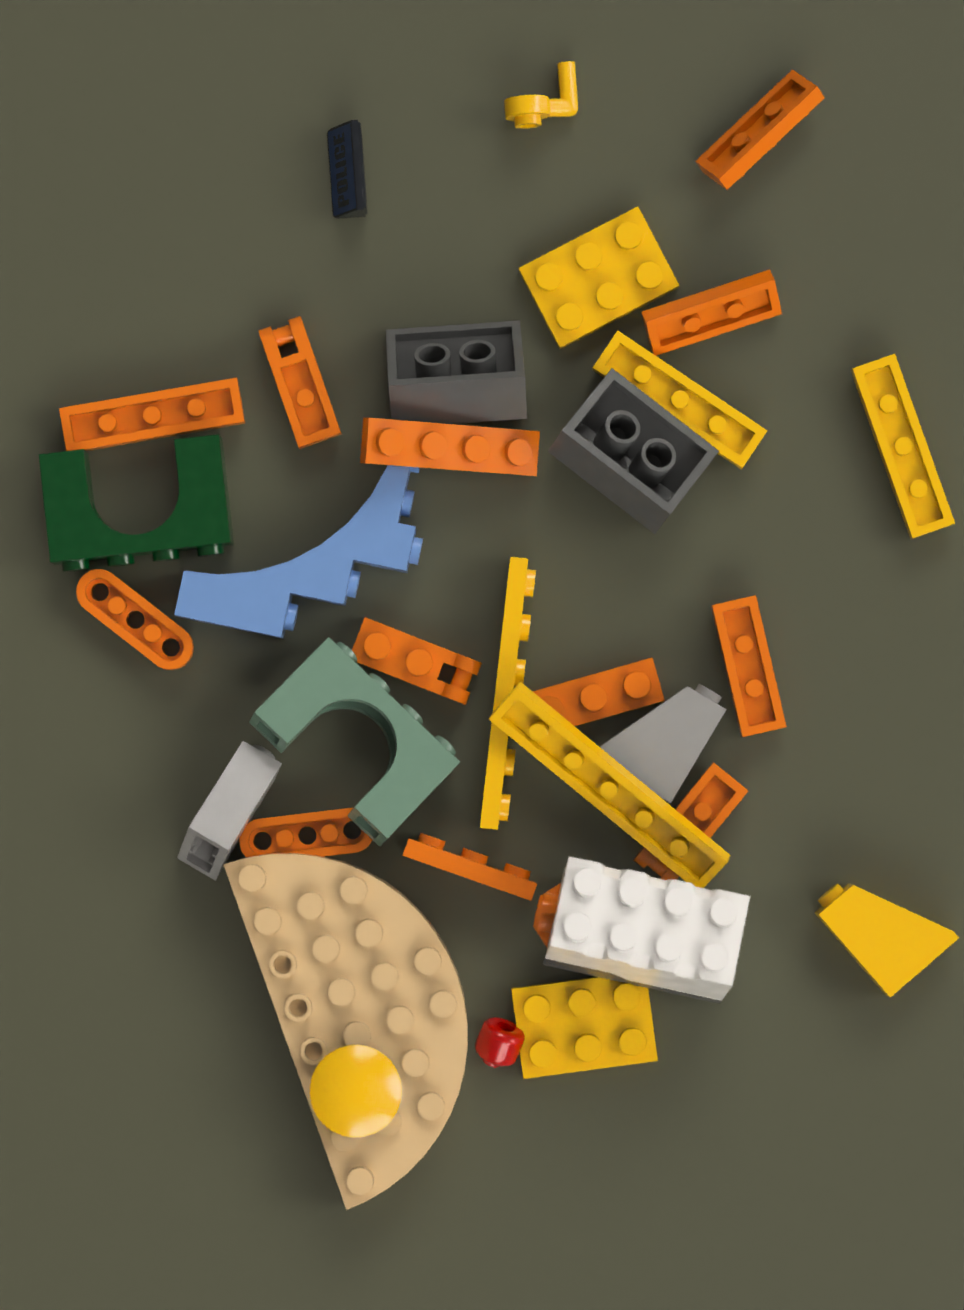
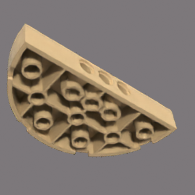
M271 853L223 864L346 1210L372 1199L405 1176L425 1156L439 1137L451 1115L460 1092L468 1047L467 1011L457 969L438 932L423 913L404 894L385 880L365 869L329 857L298 853ZM347 1045H364L380 1051L391 1059L401 1081V1101L395 1116L383 1129L365 1137H346L331 1131L318 1119L310 1101V1081L315 1068L327 1054Z

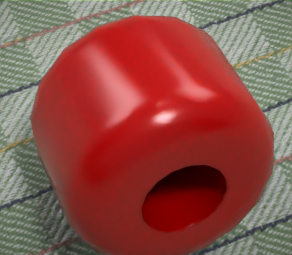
M492 1017L483 1023L474 1045L475 1050L483 1062L490 1067L510 1066L515 1063L525 1041V1035L512 1021L500 1017Z

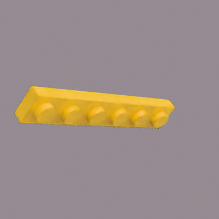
M510 557L493 712L514 689V686L519 682H524L526 660L517 659L519 641L528 642L531 615L522 614L524 596L533 597L536 570L527 569V558ZM491 722L480 828L498 830L499 821H508L511 794H502L504 776H513L516 749H507L508 735L493 722Z
M522 682L515 686L489 718L491 722L685 882L692 883L695 887L704 888L728 863L730 858L728 852Z

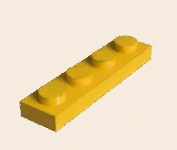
M619 331L613 336L592 368L593 371L602 377H605L613 368L719 450L717 454L740 469L744 467L768 431Z
M892 354L852 368L851 373L910 539L955 524L896 355Z

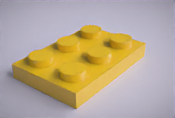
M638 206L518 268L559 349L678 289L680 286Z
M589 977L511 988L516 1027L521 1029L525 1035V1041L520 1050L523 1079L658 1061L649 990L646 987L600 977Z

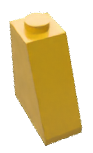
M838 883L835 884L817 900L822 907L815 914L881 991L890 998L959 939L954 931L849 883L844 888Z

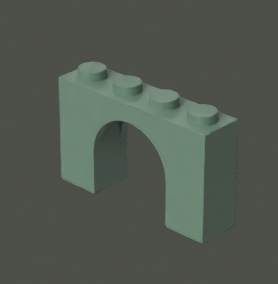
M328 637L254 712L249 723L282 753L311 722L326 712L337 709H349L371 718L381 728L386 737L389 747V762L383 778L359 801L347 816L380 847L455 769L460 761L454 756L456 751L446 739L439 735L434 737L422 726L423 720L412 707L407 704L401 706L389 695L390 688L382 678L374 673L368 675L356 663L358 659L348 646L342 642L336 644Z

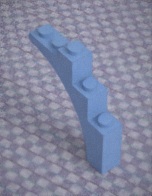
M387 465L372 495L345 526L321 545L288 562L257 571L211 574L183 571L174 615L180 618L284 639L285 630L293 631L296 623L299 605L291 603L293 595L346 606L347 597L356 598L361 572L353 570L354 563L408 573L409 563L418 565L423 539L415 537L416 526L402 524L400 519L401 516L410 517L415 491L408 490L407 486L410 472L419 473L420 467Z

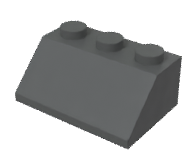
M520 320L386 330L391 419L455 425L472 422H505L527 419L526 383Z
M611 368L563 428L548 452L655 534L719 450Z

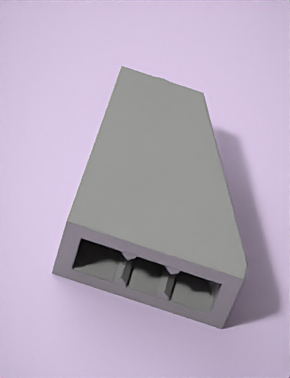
M698 684L696 689L693 690L687 686L599 747L663 800L671 803L727 709L718 705L722 697L707 687Z
M242 741L190 824L177 859L216 881L224 868L223 864L227 863L239 842L241 834L247 824L251 822L282 763L275 760V756L268 749L260 745L251 746Z

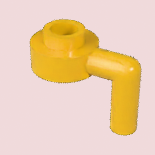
M575 62L557 63L560 99H549L545 95L509 97L504 100L505 119L514 121L515 128L526 129L541 126V119L547 117L574 116L578 111Z

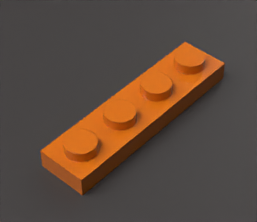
M237 377L59 408L66 451L82 449L90 451L246 424Z
M363 417L360 463L537 476L540 431Z

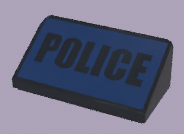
M350 120L331 128L327 133L332 211L334 218L337 219L366 217L365 214H368L361 123L358 120Z

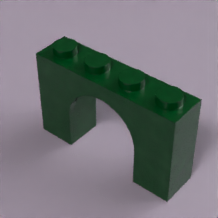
M216 434L174 439L179 481V496L176 507L171 516L161 526L150 532L134 535L120 533L111 529L99 516L94 503L88 452L82 449L39 454L50 563L55 565L62 564L63 572L88 570L90 569L89 561L107 559L108 567L133 565L135 564L134 556L152 554L153 562L180 559L179 551L197 549L198 557L225 554L224 546L234 545L222 437Z

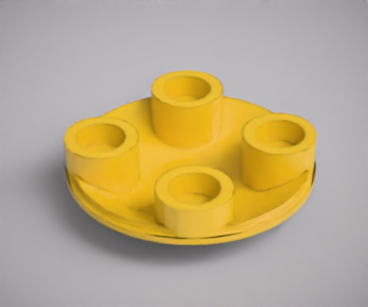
M347 1045L330 1052L319 1062L310 1081V1101L316 1116L328 1129L346 1137H365L380 1131L393 1119L401 1101V1081L391 1059L380 1051L364 1045Z

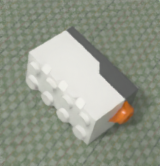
M569 856L560 883L539 896L533 928L546 946L543 965L720 1004L733 986L750 896L720 889L709 890L695 887L692 883L675 879L663 880L650 877L643 872L629 869L618 870L605 867L598 862Z

